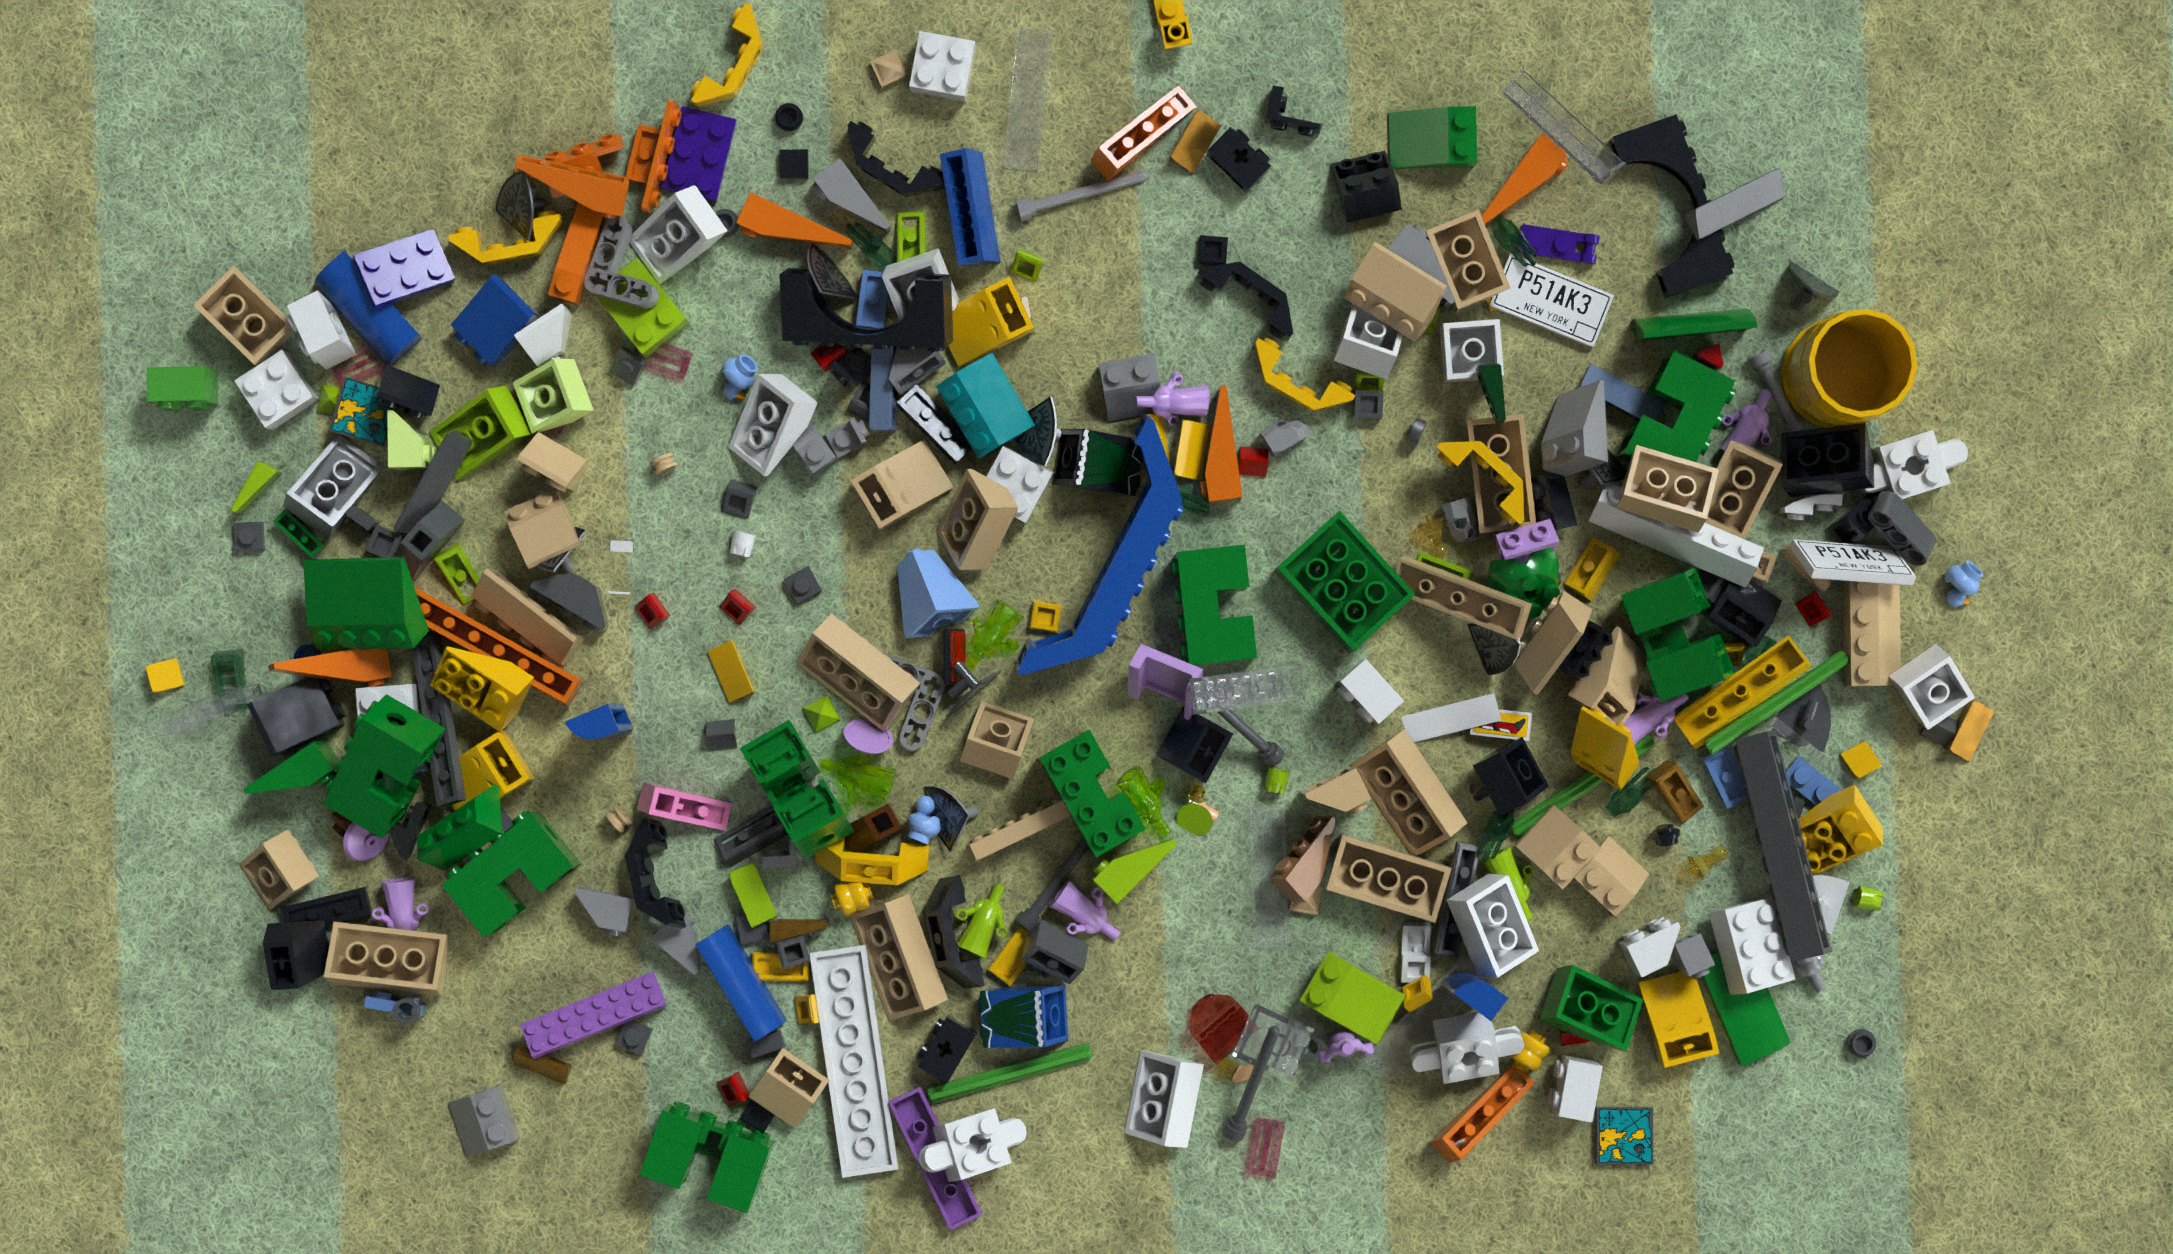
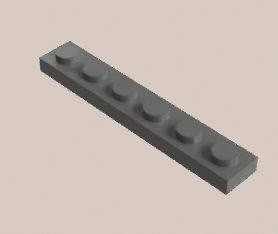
M431 635L422 638L412 650L422 715L445 728L430 761L437 807H446L465 801L466 797L451 702L448 697L430 686L443 655L440 636Z

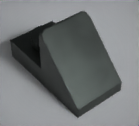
M422 801L416 802L415 806L411 805L405 816V821L408 822L407 826L397 822L389 831L401 858L408 859L411 857L417 843V836L421 833L432 805Z

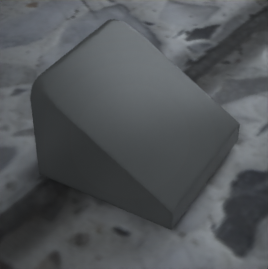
M863 381L851 399L847 411L868 423L870 414V385Z
M731 479L726 487L721 511L748 519L758 487Z

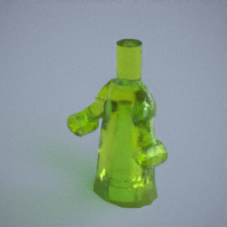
M997 598L985 621L978 617L972 620L974 634L971 638V646L973 651L964 665L974 670L983 656L995 655L1003 650H1018L1019 643L1015 639L1008 638L1006 642L1001 641L1024 616L1009 604Z
M865 753L857 756H848L841 762L823 758L820 765L822 769L837 773V779L846 788L848 800L851 803H857L861 799V794L855 791L854 786L886 801L891 793L896 776V769L883 768L861 763L872 760L873 754H869V758H866Z
M1140 765L1134 766L1123 773L1116 785L1122 792L1126 793L1138 816H1143L1144 822L1154 824L1162 837L1167 836L1171 829L1161 816V795L1166 786L1165 781L1159 778L1153 780L1150 785Z

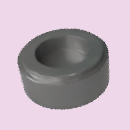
M1420 418L1414 420L1406 441L1407 444L1414 447L1418 446L1427 421Z

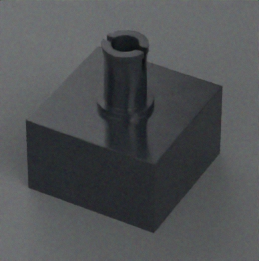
M1520 737L1494 750L1473 765L1481 781L1470 786V793L1473 794L1481 790L1477 795L1473 796V799L1476 801H1481L1490 796L1501 816L1528 803L1548 788L1549 785L1523 737Z

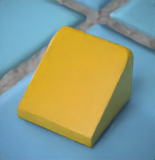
M177 658L145 666L153 693H160L185 685Z
M1866 741L1840 754L1853 779H1859L1882 766Z

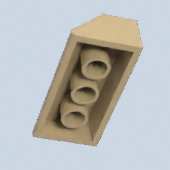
M1524 414L1506 416V420L1501 425H1496L1493 417L1467 420L1469 442L1481 441L1523 480L1524 522L1521 525H1518L1516 522L1511 525L1500 515L1503 510L1499 505L1514 489L1511 486L1505 489L1494 478L1497 473L1490 466L1485 470L1473 459L1477 454L1475 452L1471 453L1479 533L1487 534L1510 531L1536 523Z
M486 568L471 595V597L477 600L474 605L487 615L491 611L499 617L497 623L510 632L514 629L521 634L519 640L529 648L533 649L534 646L544 652L541 655L543 659L554 665L557 663L565 665L584 641V638L497 570Z
M1843 581L1844 653L1850 660L1848 665L1844 667V686H1895L1889 675L1901 668L1900 585Z
M832 613L812 633L797 661L800 667L883 732L889 728L920 684L910 673L904 671L887 655L881 653L867 639L858 635L844 621L839 620Z
M1405 729L1388 738L1350 764L1357 769L1366 789L1411 855L1417 856L1445 841L1468 823Z
M1340 834L1326 890L1435 923L1452 868L1421 857Z
M909 894L891 899L850 916L860 944H866L870 971L889 1021L925 1011L948 1000Z
M333 922L324 978L329 984L442 997L447 970L446 934Z

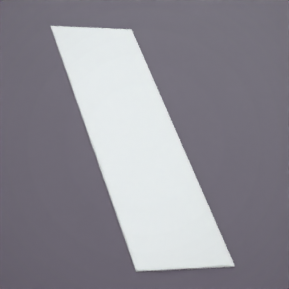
M1493 693L1402 716L1405 731L1412 741L1418 742L1501 721L1495 694Z

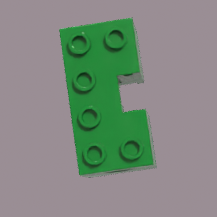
M1676 351L1669 353L1664 357L1647 394L1680 410L1673 427H1667L1645 415H1642L1639 421L1634 419L1616 457L1630 463L1635 446L1639 445L1696 462L1700 454L1704 456L1711 443V440L1708 439L1711 430H1717L1724 416L1720 412L1725 404L1729 405L1736 392V389L1732 388L1735 380Z
M1245 545L1176 552V558L1171 559L1172 577L1178 576L1179 587H1174L1176 604H1181L1182 615H1178L1179 632H1184L1185 643L1180 644L1181 660H1187V663L1192 665L1257 658L1253 615L1220 619L1217 592L1241 590L1250 587Z
M1696 567L1640 586L1621 595L1620 606L1622 612L1626 617L1629 616L1635 635H1638L1643 641L1648 660L1646 664L1652 678L1650 687L1654 696H1659L1660 702L1724 681L1735 673L1720 633L1690 643L1681 619L1700 613L1701 610L1710 607Z
M387 694L379 702L374 700L366 714L361 713L353 725L356 732L349 737L343 749L347 752L345 756L339 759L334 768L337 774L335 778L333 777L325 788L324 792L327 793V797L323 805L382 839L407 813L421 782L412 777V775L417 772V769L424 761L428 763L431 761L445 731V728Z
M790 719L740 748L758 782L773 804L774 810L793 844L805 860L854 832L824 779L820 780L819 784L811 789L808 787L806 781L821 772Z
M1090 729L1037 758L1055 792L1060 796L1071 815L1072 822L1092 857H1098L1146 830L1126 793L1119 792L1108 799L1095 775L1104 772L1110 765Z
M539 811L522 812L511 821L514 825L506 833L502 830V834L491 840V845L484 851L479 848L467 857L468 864L456 866L445 875L447 881L441 886L483 938L494 935L526 909L525 905L504 881L517 869L520 868L539 893H541L546 888L547 890L552 888L581 864Z
M675 1101L674 1105L668 1104L661 1112L639 1175L680 1189L682 1182L687 1180L696 1152L703 1153L720 1160L707 1199L748 1213L753 1205L775 1141L769 1139L771 1135L766 1132L762 1133L759 1130H754V1133L743 1130L744 1125L728 1120L727 1124L716 1120L717 1116L707 1111H701L700 1114L689 1111L690 1106L682 1102Z

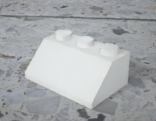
M1141 1050L1124 1133L1162 1146L1187 1148L1204 1064L1184 1058Z

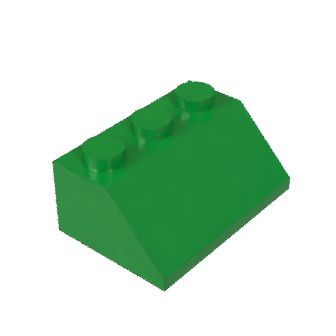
M492 785L417 836L418 860L445 871L501 835L502 821L499 785Z

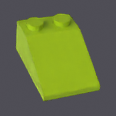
M636 257L621 269L618 274L644 280L655 286L659 292V299L656 305L650 309H642L599 296L596 297L641 354L647 358L686 327L689 321ZM626 282L618 285L616 289L617 295H622L626 291ZM636 290L635 294L642 298L648 296V292L641 293Z
M506 385L486 389L429 431L438 448L445 435L453 431H458L473 441L454 475L456 480L463 478L510 451L533 435Z
M1172 837L1114 856L1109 861L1104 858L1094 867L1093 872L1095 875L1093 880L1118 904L1178 843Z
M1328 951L1300 1001L1378 1045L1406 995L1338 954Z

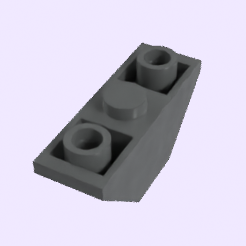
M445 502L439 504L418 521L402 540L393 556L405 558L412 582H414L465 521L462 516Z
M570 572L534 581L530 585L531 588L536 590L534 596L548 604L550 600H553L560 605L558 610L571 618L575 614L583 618L584 622L582 624L587 628L597 632L599 628L606 631L609 627L600 588L578 574Z

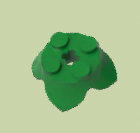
M1551 547L1531 553L1526 563H1520L1515 559H1498L1489 563L1488 578L1491 587L1494 590L1531 603L1528 615L1530 619L1540 616L1553 597H1558L1560 594L1559 561Z

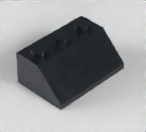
M1866 423L1781 433V486L1790 497L1874 488V459Z

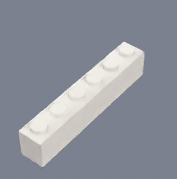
M1614 484L1603 486L1589 522L1740 586L1747 587L1758 567L1764 547L1707 523H1704L1698 533L1617 509L1621 487Z

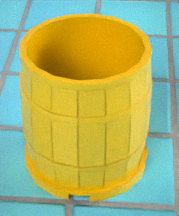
M1870 309L1835 313L1802 330L1787 347L1780 372L1783 392L1794 410L1811 425L1825 428L1866 423L1892 410L1900 404L1912 388L1918 366L1915 345L1905 328L1888 314Z

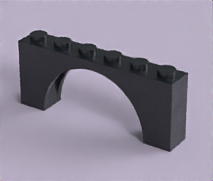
M1677 114L1618 134L1609 140L1618 167L1629 164H1648L1659 167L1675 176L1689 193L1694 209L1711 201L1710 199L1707 200L1703 190L1706 189L1704 177L1701 173H1697L1694 165L1697 162L1695 152L1691 146L1688 147L1685 139V136H1687L1686 126L1682 120H1678ZM1722 229L1698 241L1693 233L1682 255L1669 266L1656 272L1665 299L1733 274L1734 261L1731 254L1725 252L1722 243L1725 242V236Z
M788 268L779 274L782 340L792 341L793 345H807L809 342H819V346L823 347L835 346L836 343L846 344L848 348H859L863 344L873 345L874 349L900 346L901 350H915L917 347H927L928 351L939 352L943 351L944 348L953 342L951 275L922 274L915 280L913 301L902 320L891 326L875 329L856 326L837 315L827 304L822 293L819 292L809 269Z

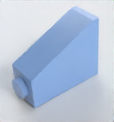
M919 548L911 550L906 554V558L897 565L903 630L906 638L926 637L938 632L937 628L944 627L951 622L955 625L965 621L979 608L978 602L935 550L922 551Z

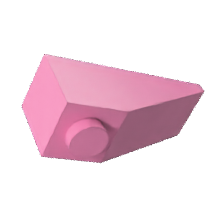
M643 782L637 810L650 815L726 831L732 803Z

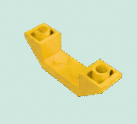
M1153 0L1164 49L1192 45V37L1188 18L1185 16L1183 1Z
M746 2L742 8L738 7L735 10L731 22L733 23L732 28L734 32L750 41L748 44L746 42L742 44L737 54V57L740 58L735 68L730 67L724 77L723 82L726 83L725 86L706 76L703 77L701 82L697 81L694 84L690 96H692L691 102L698 108L737 97L764 48L753 9Z
M555 211L541 212L538 214V218L533 219L534 242H532L531 238L528 241L526 239H519L514 241L515 245L504 247V244L487 246V251H483L480 233L477 230H472V227L455 229V234L448 235V238L457 247L484 265L490 266L542 256L564 221L560 214H555Z
M1266 337L1264 340L1258 338L1255 342L1254 347L1264 384L1309 411L1315 412L1352 402L1356 396L1351 393L1352 388L1338 380L1336 384L1331 381L1320 400L1316 399L1317 393L1303 385L1301 388L1291 384L1293 379L1280 371L1277 374L1271 372L1282 354L1278 350L1280 345Z
M1481 441L1443 442L1438 444L1436 448L1440 453L1437 457L1448 467L1454 464L1458 468L1472 452H1475L1477 455L1473 459L1485 470L1490 466L1497 473L1494 478L1505 489H1508L1510 486L1514 489L1499 505L1503 510L1500 515L1511 525L1515 522L1521 525L1524 522L1523 480Z
M842 838L816 853L815 862L840 881L899 885L928 871L929 845L901 842L899 856L844 852L845 838Z

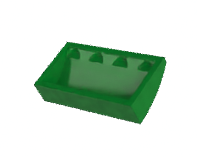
M1742 308L1633 319L1635 341L1746 331L1757 328V321L1749 309Z
M1719 950L1711 953L1715 965L1708 968L1710 973L1702 976V980L1738 1064L1745 1066L1791 1043L1768 988L1746 994L1730 995Z

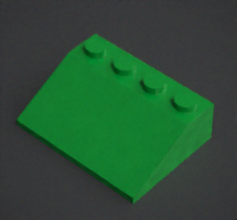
M1340 511L1273 570L1348 653L1355 651L1416 595Z
M404 557L312 559L303 562L307 627L316 650L413 649L428 633L429 629Z

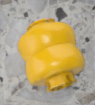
M839 882L834 886L835 894H830L836 912L841 910L844 916H851L857 911L869 909V899H874L869 883Z
M1531 1030L1530 1034L1521 1032L1524 1049L1519 1054L1509 1055L1514 1059L1511 1064L1525 1073H1528L1529 1069L1538 1071L1543 1059L1550 1052L1549 1046L1544 1044L1547 1039Z

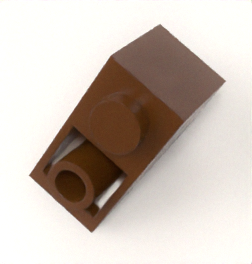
M888 803L850 823L854 832L844 838L851 851L857 852L902 829L903 826L891 803Z

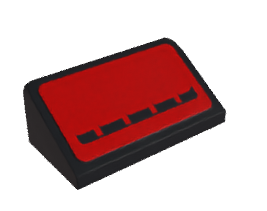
M965 629L943 630L945 685H955L962 679L952 667L960 660L966 666Z

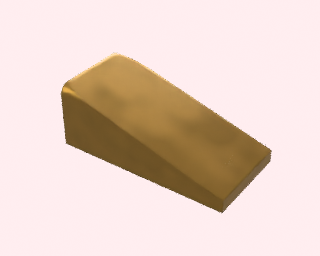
M1666 760L1647 775L1652 786L1681 823L1684 824L1704 807L1677 763Z
M773 919L770 922V943L826 928L829 926L828 919Z

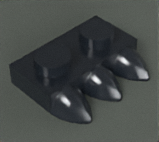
M1589 620L1583 635L1558 668L1578 681L1581 678L1590 676V665L1601 660L1600 652L1605 646L1613 645V635L1608 630Z

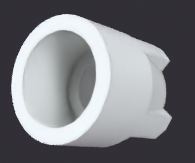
M734 530L730 553L750 557L756 535Z

